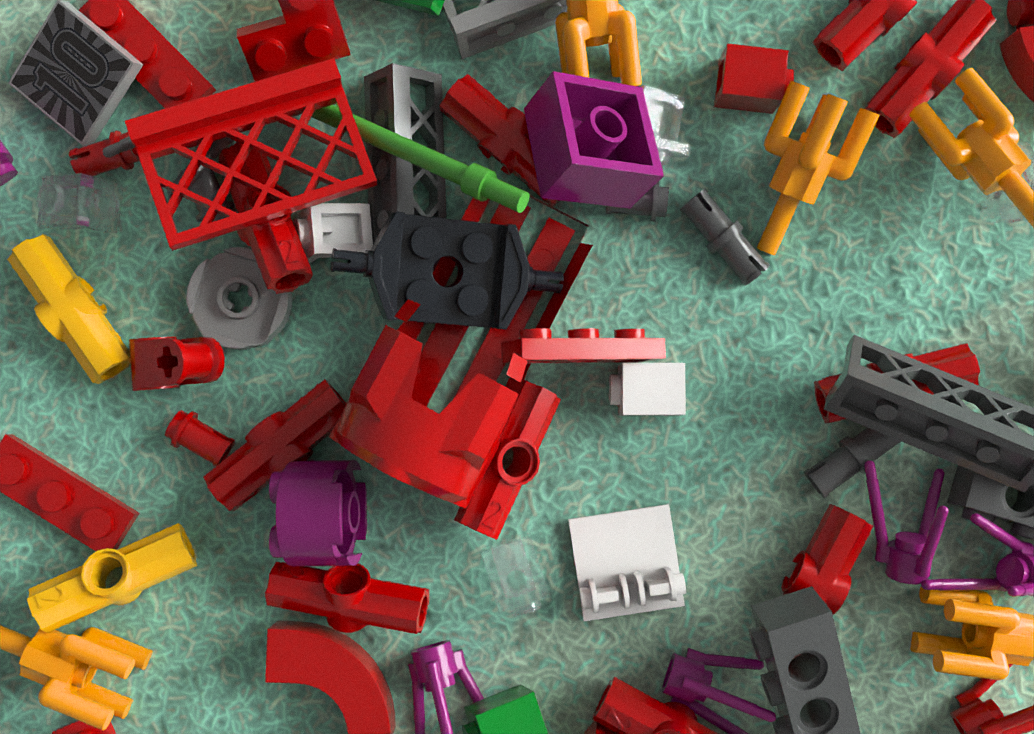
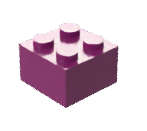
M553 71L524 107L541 198L630 209L664 177L643 87Z

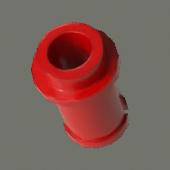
M116 130L110 133L108 139L81 148L71 149L69 157L74 160H71L70 163L76 175L84 181L92 176L120 167L125 170L134 168V163L140 161L135 147L110 158L105 157L102 153L105 147L128 137L129 133L122 134Z
M180 410L173 417L165 431V436L171 439L170 445L175 448L181 445L216 467L227 458L236 440L223 435L198 420V413L191 411L188 414Z

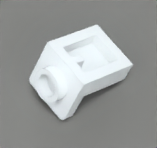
M321 203L303 209L298 213L297 218L293 220L309 263L314 262L318 258H331L333 248L365 253V250H371L373 246L369 204Z

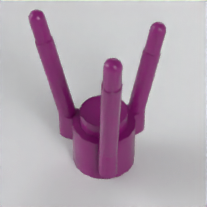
M868 460L865 462L864 467L877 543L875 560L886 563L885 573L892 580L905 584H921L923 580L930 577L932 559L949 512L948 508L943 505L937 509L945 472L941 468L934 471L918 533L898 532L895 534V540L888 542L876 467L873 461Z
M974 513L970 517L972 523L1012 549V553L1007 554L998 562L996 567L997 577L926 579L921 583V587L925 590H998L1008 592L1012 597H1034V546L1029 542L1018 540L990 520Z
M445 640L411 651L413 663L408 664L412 680L415 734H425L424 686L426 692H432L441 734H453L443 688L456 683L455 673L460 677L473 703L484 699L467 668L463 650L453 651L450 640Z
M691 648L687 649L685 657L676 653L672 655L662 684V693L672 696L670 702H680L687 705L695 714L727 734L749 733L698 701L704 702L706 698H709L768 722L776 720L774 712L712 687L713 672L704 669L706 665L761 670L764 668L763 661L745 657L705 654Z

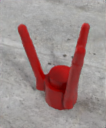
M981 678L969 690L955 696L960 708L950 712V715L960 734H1024L1034 731V705L1004 716L992 699L984 702L978 699L997 681Z

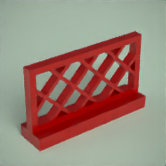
M334 58L124 121L130 139L136 148L162 227L172 251L377 186L376 176L342 87L341 76ZM333 104L337 105L342 120L333 136L307 125L315 110ZM302 114L299 120L292 118L294 116ZM279 122L294 129L282 152L257 141L265 125ZM251 130V131L249 132L248 136H246V135H244V134L241 133V132H245V131ZM345 132H347L351 145L341 141ZM302 134L328 145L317 168L291 157ZM227 137L242 144L231 168L205 157L213 141ZM198 146L196 152L189 149ZM252 149L277 161L265 185L240 173ZM338 150L357 160L362 175L341 181L324 172L335 151ZM176 153L191 161L177 185L158 176L153 159ZM200 165L225 176L213 201L188 190ZM286 165L312 177L304 193L289 197L274 189ZM235 181L260 193L252 210L236 213L222 206ZM320 181L327 184V186L316 189ZM163 188L173 192L168 202ZM183 197L208 209L200 226L178 233L173 215ZM269 197L277 201L265 205ZM217 214H220V215L226 217V218H223V219L214 221V219H215V217L217 216Z

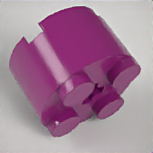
M358 461L289 462L283 471L272 473L269 481V496L271 502L276 504V525L272 526L269 534V550L272 557L283 558L289 566H355L358 564L362 553H353L356 540H366L367 534L365 482H356L353 470H362Z

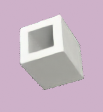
M621 363L618 365V374H610L609 376L610 405H618V416L686 415L685 363Z

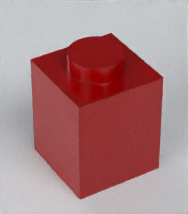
M727 43L718 62L714 107L773 114L781 104L790 81H794V70L787 68L789 50Z

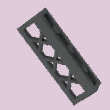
M392 63L364 76L366 120L412 140V135L417 130L426 141L428 148L444 154L443 112L440 111L439 107L443 101L442 74ZM410 83L425 86L426 107L421 112L410 98ZM366 143V152L377 179V186L367 189L373 244L383 225L393 212L399 211L410 215L447 219L446 184L444 178ZM418 180L429 192V205L424 211L414 200L413 186ZM440 258L435 262V264H434V266H433V272H434V270H435V268H436V266H437V264H438Z
M853 335L846 348L843 372L828 393L824 410L1022 492H1025L1034 483V436L1022 432L1012 421L1014 420L1034 429V408ZM861 358L877 364L883 373L881 374L861 366ZM912 380L926 384L934 394L920 390ZM962 400L975 404L984 415L971 411Z

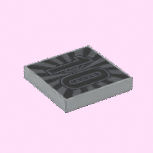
M57 0L8 83L82 146H87L95 143L144 64L69 2Z

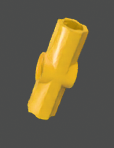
M42 234L32 239H26L14 247L12 254L7 260L38 303L34 307L37 317L52 336L61 342H65L92 383L101 384L128 368L130 365V351L105 317L107 313L105 304L98 305L91 295L95 291L85 279L76 275L49 236Z
M177 523L118 550L106 548L96 551L88 557L82 566L29 588V596L26 599L31 615L37 621L40 629L49 633L111 604L124 605L131 603L139 597L143 590L196 567L197 556L184 527ZM122 566L123 573L119 582L111 588H106V579L109 573L115 568Z

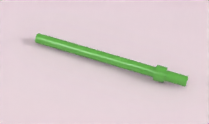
M335 105L317 109L312 115V118L336 129L342 120L339 110ZM353 114L362 141L460 185L462 193L483 202L490 199L518 213L523 212L529 202V193L497 179L495 171L477 163L468 166Z

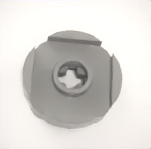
M232 247L222 250L224 253L217 254L211 260L207 258L193 272L186 294L188 310L190 314H193L194 321L200 328L198 330L204 337L214 338L222 347L247 350L267 345L282 331L289 319L292 309V292L276 294L274 290L267 289L254 253L250 248ZM242 285L248 286V295L253 298L250 307H243L240 313H234L235 305L228 301L230 291L239 292Z

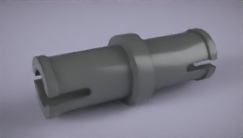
M704 188L680 208V211L685 213L709 242L706 245L708 250L712 254L717 251L741 279V283L746 286L762 274L761 271H765L770 264L761 257L741 233L744 227L739 221L732 222L707 193V189Z
M866 428L853 438L846 436L838 442L840 447L812 468L805 470L804 474L816 491L823 498H826L830 492L858 472L866 474L864 467L866 461L871 460L874 462L901 441Z

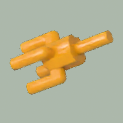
M566 0L567 12L560 13L555 21L562 73L589 77L586 47L608 44L612 77H620L621 84L641 85L636 20L633 13L624 10L618 4V0Z
M968 68L955 79V83L964 93L962 97L963 102L979 121L967 126L956 138L927 102L917 105L910 112L909 116L918 126L919 134L954 178L966 180L971 177L985 195L1003 190L1034 228V191L1021 177V174L1031 165V160L1017 144L1019 133L1013 127L1014 117L973 68Z
M790 81L764 140L766 151L781 157L769 184L770 188L781 192L757 245V249L771 255H776L799 202L803 201L814 205L827 176L839 181H845L852 176L880 116L879 114L859 108L838 156L827 153L832 144L830 140L848 101L831 94H823L806 133L802 132L799 141L789 138L790 132L810 88Z
M920 587L919 598L922 603L944 606L946 620L963 623L962 638L912 632L910 650L915 653L934 655L933 667L936 672L1003 680L1009 674L1008 664L1029 666L1030 662L1034 659V615L1020 613L1009 607L995 606L991 596L985 591L925 590Z
M0 625V649L21 657L19 661V675L44 685L38 694V700L41 705L103 731L110 724L113 715L121 719L128 715L133 699L94 684L91 681L97 669L123 679L130 675L133 667L145 670L153 650L96 627L86 629L81 636L75 634L67 635L58 630L47 633L38 629L35 636L31 638Z

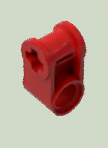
M211 337L129 339L132 391L179 388L180 385L211 383L217 381L224 370L225 357L220 343Z

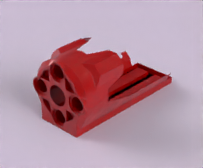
M529 195L530 198H532V199H534V200H536V201H538V202H540V203H542V204H544V205H546V206H548V207H550V208H552V209L558 211L559 213H561V214H563V215H565V216H567V217H569V218H571V219H573V220H575V221H577V222H579V223H581V224H583V225L589 227V225H587V224L581 222L580 220H578V219H576V218H574V217H572V216H570V215H568V214H566V213H564V212H562V211H560V210H558V209H556V208H554V207H551L549 204H547V203H545V202H543V201H541V200H539V199H537V198H535V197ZM472 198L461 220L480 222L491 200L487 199L482 202ZM499 204L490 224H513L517 226L519 232L531 207L526 206L523 212L518 213ZM548 217L527 257L530 267L533 270L554 272L575 230ZM580 242L563 275L564 281L559 282V284H563L561 293L554 292L536 328H550L593 245ZM441 257L433 272L435 281L443 287L446 286L456 267L455 262L451 258ZM531 290L527 292L507 329L490 328L455 397L440 413L433 411L427 406L469 326L436 323L422 349L423 343L417 341L426 322L408 321L421 304L408 299L394 316L404 322L397 330L385 325L351 389L350 397L329 438L383 473L462 508H467L500 445L498 441L516 404L528 368L531 365L527 364V360L513 353L507 375L510 378L506 386L498 383L497 380L506 365L502 364L501 343L520 338L519 330L525 328L544 291Z

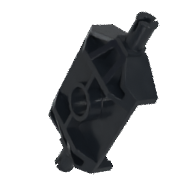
M396 211L390 215L383 225L371 250H365L364 253L333 248L331 254L332 259L348 261L347 263L331 262V272L363 273V277H368L377 307L383 319L400 320L394 316L409 299L421 305L408 321L507 329L527 292L536 290L561 293L563 284L549 283L548 280L564 281L561 271L533 270L530 267L517 226L513 224L499 225L405 214V212ZM444 256L451 258L458 267L457 279L448 287L439 285L433 277L435 262Z

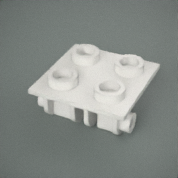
M669 504L568 519L584 621L685 606L683 594H686V584L683 573L679 571Z

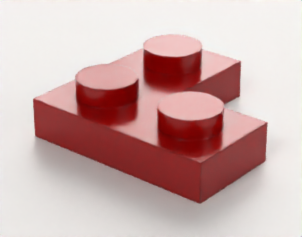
M278 0L283 16L237 28V39L255 82L334 58L336 60L351 55L334 0Z

